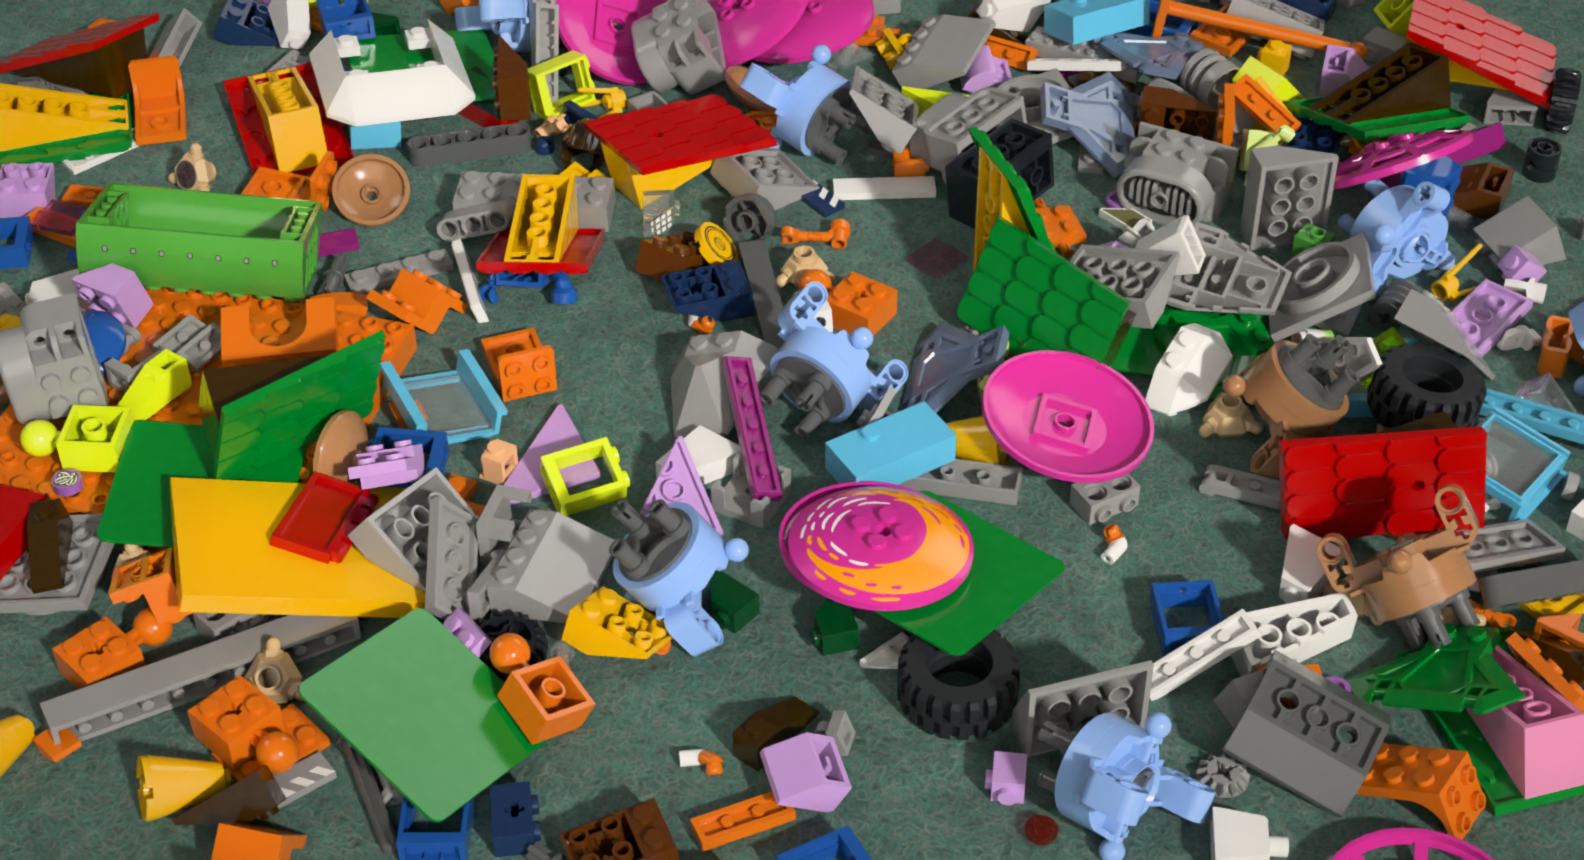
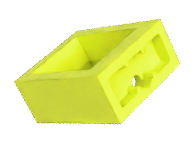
M572 50L528 68L531 103L534 114L539 118L545 120L551 115L559 116L564 114L563 103L568 100L573 101L579 106L596 100L595 93L578 92V88H595L589 72L590 63L585 54ZM571 65L577 92L551 102L545 75Z
M607 437L541 456L540 473L557 512L568 516L626 498L627 487H630L629 476L626 470L621 471L618 464L620 462L618 451L615 446L611 447ZM603 456L614 482L569 495L559 469Z

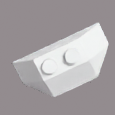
M1196 323L1181 326L1155 368L1145 399L1150 409L1167 416L1177 415V412L1190 409L1209 399L1233 359V355L1220 332Z

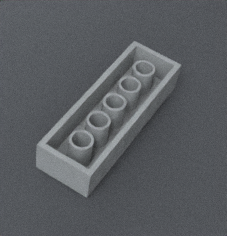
M462 171L452 202L453 210L496 201H506L512 205L515 211L522 175L527 173ZM575 175L579 228H605V232H609L616 202L614 178L579 177ZM495 213L496 217L505 220L502 214ZM471 217L472 222L480 224L478 219ZM513 219L507 227H511Z

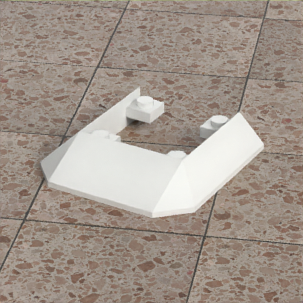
M428 20V28L414 27L411 30H404L409 50L431 48L435 61L417 64V68L368 73V70L360 69L344 72L340 58L360 56V45L357 36L342 35L339 38H334L332 30L309 53L326 116L355 127L456 115L475 100V93L453 38L430 20Z

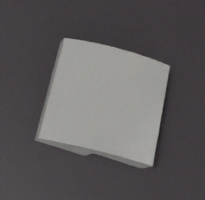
M189 314L153 344L152 352L155 353L164 346L171 348L172 352L187 359L190 371L198 372L221 352V327L214 322L207 326Z

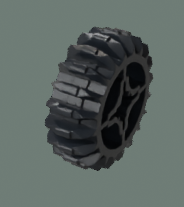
M1567 67L1558 68L1555 71L1550 105L1545 113L1544 128L1546 131L1554 134H1567L1570 131L1582 78L1580 71Z
M503 611L501 616L490 614L488 620L479 619L478 626L492 643L497 637L505 633H515L522 636L530 647L529 665L547 659L548 640H546V633L543 627H540L537 620L529 619L528 614L519 617L516 611L512 615H506ZM491 643L479 659L505 682L510 674L498 671L491 663L489 656Z

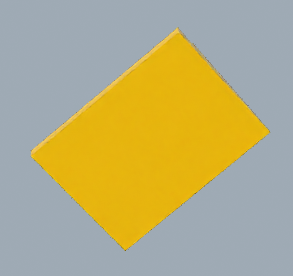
M170 477L176 596L179 598V612L402 618L414 609H425L426 590L421 592L367 560L354 543L341 563L330 561L329 564L271 546V535L306 483ZM397 487L370 488V493L379 497V503L372 514L406 489Z

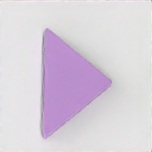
M563 404L556 407L504 483V486L530 490L532 499L549 494L540 473L541 456L584 444ZM593 459L559 469L566 488L601 478L600 470ZM510 500L511 505L520 503V501Z
M678 436L640 514H648L651 504L659 499H663L666 504L674 502L687 503L694 507L723 536V530L682 436Z

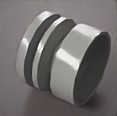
M1206 48L1194 54L1186 63L1181 73L1180 86L1200 102L1216 108L1218 113V94L1224 92V83L1233 84L1232 79L1240 70V67L1232 61H1228L1216 50Z

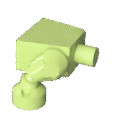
M1282 125L1277 130L1276 135L1270 131L1243 128L1239 169L1246 171L1244 186H1246L1251 149L1276 145L1282 146V143L1279 141L1280 139L1289 143L1295 136L1292 128L1288 125Z

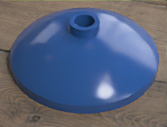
M98 310L84 311L82 314L102 373L105 375L104 363L111 358L119 361L125 351L126 332L120 321L110 313Z

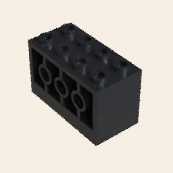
M1011 118L988 135L992 144L1001 151L1005 161L1008 160L1011 163L1017 176H1021L1026 182L1033 201L1054 186L1051 133ZM975 145L945 166L949 217L972 228H975L979 166V153Z

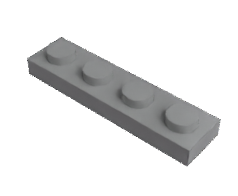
M446 248L390 263H382L378 266L362 270H355L354 272L344 274V279L350 292L365 293L371 289L377 290L392 286L402 268L411 273L416 269L427 276L454 270V265Z

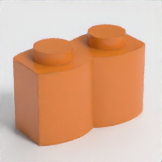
M1551 315L1547 319L1537 364V371L1540 375L1559 379L1564 375L1574 332L1570 318Z

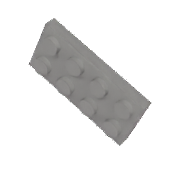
M438 496L430 499L425 610L445 621L457 607L464 610L470 616L469 606L465 603V595L467 589L477 579L478 540L476 523L478 518Z
M1523 519L1486 525L1484 528H1479L1476 538L1470 544L1471 549L1464 552L1475 574L1560 559L1564 557L1566 547L1531 520ZM1469 529L1456 530L1457 532L1463 531L1465 535H1469Z

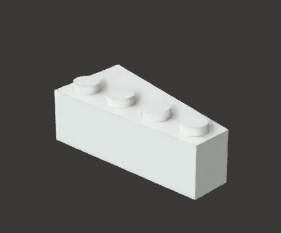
M1336 593L1246 612L1259 630L1261 637L1231 654V657L1241 677L1255 672L1256 668L1266 667L1274 650L1300 663L1351 639L1358 615L1347 593Z

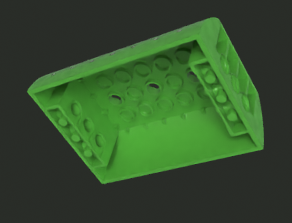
M108 183L76 222V252L79 274L113 263L134 271L141 284L149 290H159L162 287L173 288V291L188 292L191 289L200 290L202 294L207 295L226 292L232 297H242L245 294L256 295V298L271 299L274 296L283 297L285 301L296 302L305 298L317 270L323 201Z

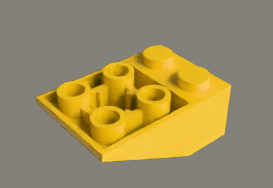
M602 586L569 611L561 640L586 655L648 659L672 640L673 637L668 633L664 619L658 621L655 615L644 610L640 605L632 603L618 595L614 590Z

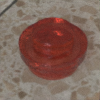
M1033 816L1025 824L1027 839L1036 845H1048L1054 842L1058 836V825L1048 816Z

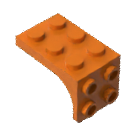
M172 55L129 61L128 68L135 103V139L137 146L187 140L186 95L178 58Z
M327 151L311 177L259 166L241 194L323 201V213V211H327L329 202L333 197L332 184L337 171V161L334 160V152Z
M534 327L481 339L483 352L503 402L558 390L554 350L550 345H541Z
M1382 743L1365 780L1355 794L1418 803L1428 808L1442 821L1448 835L1462 840L1469 833L1471 826L1486 805V797L1480 787L1476 769L1472 765L1468 751Z

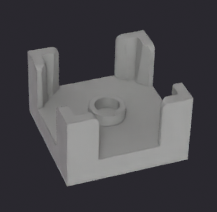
M739 451L732 460L733 477L725 487H721V480L717 479L711 486L712 507L715 512L764 529L791 494V469L781 465L777 467L783 494L780 502L770 501V498L767 496L763 497L761 501L758 499L752 500L742 453Z
M496 485L476 523L481 566L487 567L491 561L490 554L495 550L502 549L505 542H510L515 536L522 520L512 519L510 500L531 503L532 495L530 490Z

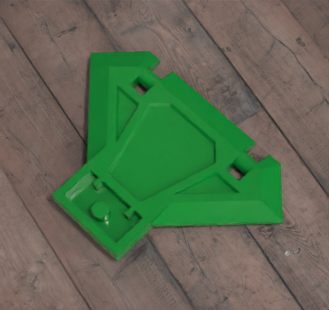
M1167 304L1165 305L1164 312L1154 325L1158 330L1153 333L1166 351L1181 326L1196 323L1220 332L1233 355V359L1208 399L1210 401H1214L1218 393H1225L1223 382L1226 377L1232 374L1239 375L1254 360L1255 356L1267 352L1276 343L1270 336L1269 330L1256 314L1230 313L1221 316L1207 311L1183 310Z
M1444 624L1449 637L1452 639V642L1445 646L1441 644L1440 648L1433 649L1430 640H1428L1423 649L1345 679L1350 684L1351 692L1370 704L1376 700H1382V706L1459 713L1465 708H1473V714L1484 715L1526 698L1525 694L1491 656L1501 639L1499 629L1483 626Z

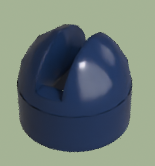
M540 136L535 141L534 147L537 154L550 155L554 152V142L550 137Z

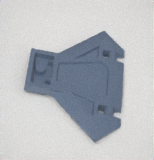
M1119 32L1091 40L1130 66L1138 68L1143 74L1175 80L1189 59L1200 50L1207 48L1203 46L1202 42L1193 40L1189 37V34L1183 32H1176L1175 35L1148 37Z
M1110 71L1071 90L1044 82L1041 87L1042 124L1070 132L1114 179L1122 175L1124 162L1129 155L1130 144L1135 139L1133 107L1126 103L1132 101V94Z
M942 322L917 347L916 352H921V354L913 361L902 405L909 408L925 401L937 413L969 381L992 374L1004 362L1010 334L1007 328L1003 325L980 335H974Z

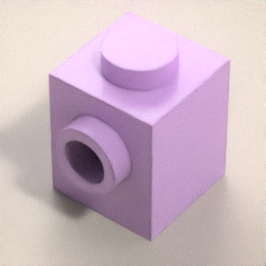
M1514 245L1497 263V266L1503 272L1501 277L1504 280L1514 279L1528 282L1531 278H1535V282H1538L1547 272L1533 254L1517 245Z
M994 751L993 769H986L985 789H991L990 801H998L1003 805L1024 804L1027 754Z

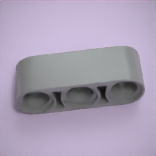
M496 201L451 210L438 223L437 233L445 241H455L457 239L501 232L507 228L513 219L514 209L506 201ZM495 213L502 214L505 220L496 217ZM471 217L478 219L480 224L472 222ZM447 222H450L453 225H455L456 229L450 228L447 225Z

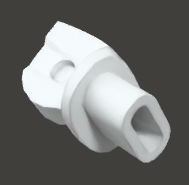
M1143 218L1133 228L1129 226L1124 227L1123 234L1117 238V241L1130 248H1135L1137 241L1154 232L1155 228L1150 220Z
M1531 278L1528 282L1505 279L1504 283L1505 288L1530 298L1534 301L1533 303L1543 304L1547 290V284L1537 283L1535 278Z
M1519 325L1516 328L1507 330L1501 341L1497 343V347L1505 351L1521 347L1528 351L1533 349V346H1540L1542 338L1534 329H1529L1525 325Z

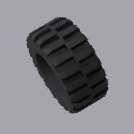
M1408 343L1401 344L1398 347L1395 346L1380 356L1382 365L1373 373L1367 392V403L1374 418H1378L1379 423L1384 428H1393L1443 411L1459 428L1475 427L1487 394L1482 374H1479L1474 364L1470 365L1466 358L1455 355L1454 351L1449 349L1443 350L1438 348L1439 346L1432 344L1425 346L1423 343H1414L1413 345Z
M994 629L967 653L960 656L950 655L916 635L910 637L909 641L904 644L901 656L898 659L897 696L903 713L909 715V720L915 726L923 725V731L930 735L937 732L940 733V738L950 740V736H958L959 741L969 740L971 735H975L976 738L984 737L989 729L995 732L1002 727V721L1006 723L1012 717V710L1018 703L1020 681L1019 657L1012 644L1005 637L1001 639V634ZM947 672H965L980 678L982 681L974 685L959 687L942 683L935 677Z

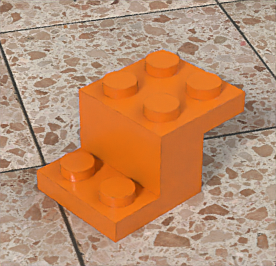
M402 268L389 292L383 289L382 293L371 289L366 299L398 318L430 334L436 332L449 307L464 313L469 306L460 300L462 297L460 293L416 269L411 273Z
M173 547L114 568L109 596L113 604L120 602L130 603L144 594L158 625L167 622L174 624L183 620L187 615L195 613L179 612V598L176 596Z
M245 822L219 823L211 860H290L292 849H303L307 835Z

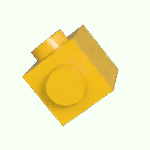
M1269 39L1264 48L1261 47L1259 49L1257 60L1281 76H1284L1289 69L1292 45L1280 40Z

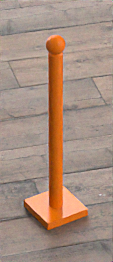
M1160 0L1151 35L1152 37H1161L1166 16L1171 15L1321 51H1326L1327 45L1330 44L1351 47L1362 59L1367 55V47L1362 42H1353L1351 44L1348 41L1171 0Z

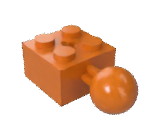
M819 269L806 271L798 281V291L814 281L824 285L828 292L827 301L832 310L833 327L841 331L845 330L851 335L856 328L866 327L871 330L874 336L897 314L898 290L854 271L846 276L836 287L832 286L828 274Z
M148 607L136 615L132 630L124 633L105 616L52 648L59 672L78 690L146 666L139 645L155 647L164 644L172 635L173 624L167 622L158 625L151 608Z
M505 633L493 641L489 652L493 666L502 673L510 674L497 696L530 743L534 745L582 726L594 708L595 702L562 657L557 656L529 665L531 652L528 642L518 634Z
M238 675L187 711L194 737L234 770L255 755L261 767L267 765L274 774L287 772L298 760L299 747L296 740L286 733L280 706L241 675Z

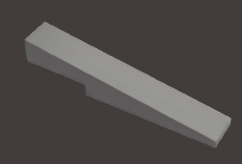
M528 0L532 67L559 56V4H555L556 0ZM559 70L545 75L551 102L558 100Z

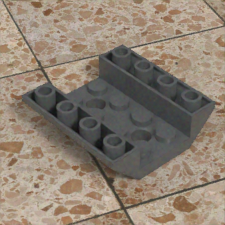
M1274 650L1263 671L1264 675L1244 714L1234 726L1222 751L1332 815L1341 818L1373 764L1390 728L1391 715L1281 652ZM1280 698H1289L1294 703L1295 709L1285 708L1281 704ZM1339 731L1350 733L1354 743L1344 742L1339 735Z

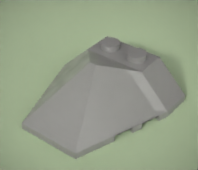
M1196 222L1194 229L1206 257L1199 274L1175 276L1166 304L1188 311L1275 315L1292 272L1265 255L1260 257L1249 250L1250 246L1243 242L1239 244L1228 237L1229 233L1224 230Z
M742 330L691 336L677 358L670 378L674 438L677 439L678 436H682L684 439L699 425L722 437L727 436L734 427L735 421L722 367L724 356L751 358L757 385H759L764 376L767 378L770 376V361L778 351V348Z

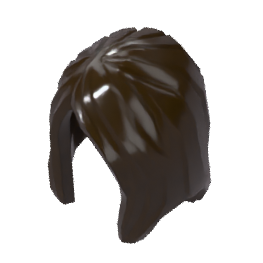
M585 118L578 120L565 134L561 144L562 162L565 168L571 165L573 156L591 152L594 160L589 172L592 173L595 169L600 170L605 161L600 140L588 132L584 125V122L594 119Z

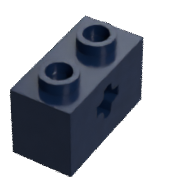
M530 781L491 785V823L495 857L527 854L529 852L527 848L530 844L534 845L535 841H541L540 821H533V815L539 814L538 794L531 795Z

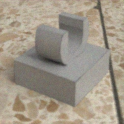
M845 710L833 711L830 722H818L815 730L816 734L834 737L840 756H848L856 732Z

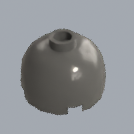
M747 193L735 197L725 207L727 210L726 216L723 218V224L727 234L733 240L737 241V238L748 241L766 240L773 233L776 226V212L773 205L765 197L759 194ZM755 229L758 234L757 238H744L743 231L750 232Z

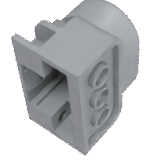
M668 0L653 8L651 13L632 23L631 33L638 66L648 84L656 92L664 93L680 85L688 95H694L725 80L724 74L727 68L717 13L707 0Z
M993 87L981 88L970 96L958 93L945 96L917 118V130L909 140L910 153L913 159H919V157L925 159V164L930 169L942 172L943 181L946 184L945 166L975 145L968 129L977 127L979 131L983 130L989 135L1011 118L1027 124L1024 98L1022 95Z
M1141 121L1138 137L1130 144L1129 155L1124 162L1123 173L1117 182L1116 192L1119 202L1123 208L1128 210L1133 208L1152 219V223L1162 226L1183 215H1189L1193 227L1196 222L1214 221L1220 216L1232 197L1238 148Z
M76 293L26 305L20 313L21 326L0 331V374L14 413L21 425H26L34 420L68 417L72 405L110 406L105 379Z

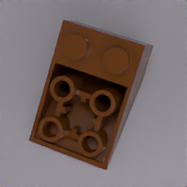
M500 37L498 38V47L493 48L494 75L492 78L493 90H495L496 95L494 97L495 111H500L501 121L531 120L528 65Z
M1144 85L1139 124L1142 121L1213 141L1217 109L1170 88Z
M1491 162L1462 166L1461 181L1455 190L1454 203L1450 210L1487 220L1500 213L1509 195L1515 169Z
M681 231L680 234L668 233L667 236H653L651 239L642 240L635 271L662 281L661 275L675 271L695 269L701 266H710V264L699 252L698 248L701 245L699 240L695 242V233Z
M654 798L559 834L569 860H680L676 844Z

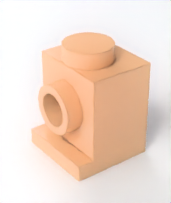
M499 439L490 441L481 455L483 471L479 478L504 485L518 464L517 446Z

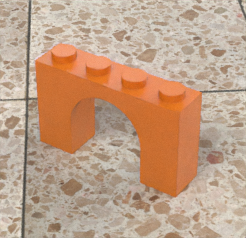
M334 297L306 299V327L304 332L293 342L281 346L265 345L254 338L253 319L249 305L221 307V362L223 368L331 355L339 351L338 315Z

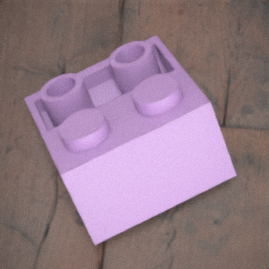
M1328 44L1318 95H1329L1370 67L1353 48Z
M10 163L1 166L0 218L25 217L37 206L52 211L55 202L53 163Z
M113 263L75 275L72 278V282L78 289L77 294L89 306L88 311L98 310L110 313L121 323L134 328L139 325L154 305L135 272Z
M806 732L763 748L760 752L777 805L831 812L835 810L852 789L834 737Z

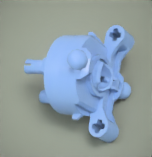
M1380 179L1365 182V190L1370 192L1375 198L1365 206L1356 220L1347 213L1342 215L1337 222L1339 228L1348 234L1350 238L1362 232H1365L1368 237L1376 298L1373 300L1378 299L1383 294L1387 278L1404 279L1419 273L1423 269L1430 271L1436 267L1440 270H1449L1455 263V256L1448 250V243L1445 241L1448 221L1441 212L1448 206L1450 194L1446 189L1431 182H1422L1416 188L1410 185H1399L1389 188Z

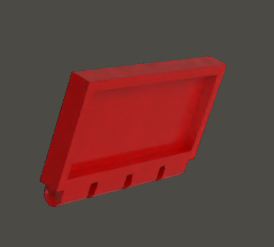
M314 471L271 535L270 545L329 564L330 561L341 563L353 545V542L347 535L372 514L379 503V497L370 493L371 489L362 490L359 485Z

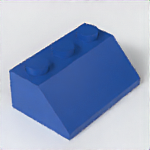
M1445 155L1403 171L1399 185H1410L1416 188L1420 183L1428 181L1446 189L1450 194V202L1441 212L1447 219L1449 209L1454 203L1455 190L1461 181L1460 175L1463 167Z

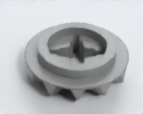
M1224 752L1219 757L1210 754L1206 760H1200L1196 771L1197 781L1213 788L1216 791L1215 797L1231 798L1238 796L1246 790L1249 784L1250 775L1247 773V765L1240 764L1234 757L1227 758ZM1218 769L1223 773L1229 772V777L1225 778L1222 774L1217 775Z

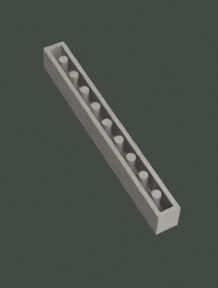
M287 615L39 703L46 728L49 730L55 745L61 743L58 731L66 728L81 742L209 696L238 675L244 678L257 654L263 653V650H266V642L269 638L275 637L279 639L281 643L280 650L288 652L294 664L361 639L358 617Z

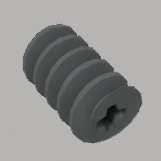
M1402 278L1393 279L1368 312V318L1373 327L1383 331L1388 329L1395 330L1401 327V324L1394 317L1411 289L1421 293L1419 288L1408 280Z

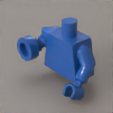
M505 270L501 273L490 274L487 280L489 284L483 285L479 290L483 302L489 297L491 303L495 304L499 300L495 288L500 285L544 288L554 280L556 281V287L551 290L552 303L571 304L578 301L577 289L568 280L569 274L562 273V271L555 274L535 273V271L525 274H513Z

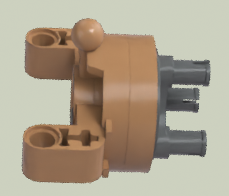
M1307 334L1299 344L1286 340L1277 341L1267 352L1257 356L1239 375L1232 374L1225 378L1223 382L1224 392L1231 397L1240 396L1251 405L1255 404L1261 417L1269 424L1271 438L1253 455L1250 462L1251 472L1259 476L1279 480L1278 440L1334 436V425L1349 409L1347 393L1360 382L1358 375L1350 368L1344 369L1338 377L1332 371L1335 367V362L1351 347L1347 340L1338 347L1344 337L1336 335L1322 351L1319 350L1322 347L1320 341L1312 334Z
M1448 483L1440 487L1435 496L1436 508L1445 525L1442 529L1418 536L1411 532L1402 533L1397 538L1395 545L1358 564L1348 542L1339 533L1325 535L1317 545V556L1333 589L1339 593H1350L1351 598L1363 593L1375 621L1378 623L1394 621L1396 626H1400L1410 650L1422 648L1428 641L1420 626L1421 623L1433 649L1440 648L1441 644L1445 646L1452 642L1440 617L1442 615L1441 609L1446 605H1451L1460 626H1476L1480 623L1468 598L1471 596L1468 587L1475 583L1477 578L1464 552L1471 549L1470 544L1473 543L1472 541L1478 534L1479 523L1464 490L1454 483ZM1452 491L1458 495L1459 503L1453 507L1446 506L1442 502L1441 495L1444 492ZM1464 508L1466 512H1462L1460 517L1465 525L1471 524L1472 527L1469 529V535H1465L1463 531L1457 532L1456 529L1459 525L1457 516L1455 515L1450 519L1448 515L1456 514ZM1328 541L1336 542L1340 546V554L1330 556L1326 553L1324 544ZM1343 558L1346 559L1342 564L1344 573H1351L1353 575L1349 581L1350 584L1346 580L1340 581L1338 579L1342 571L1337 563Z

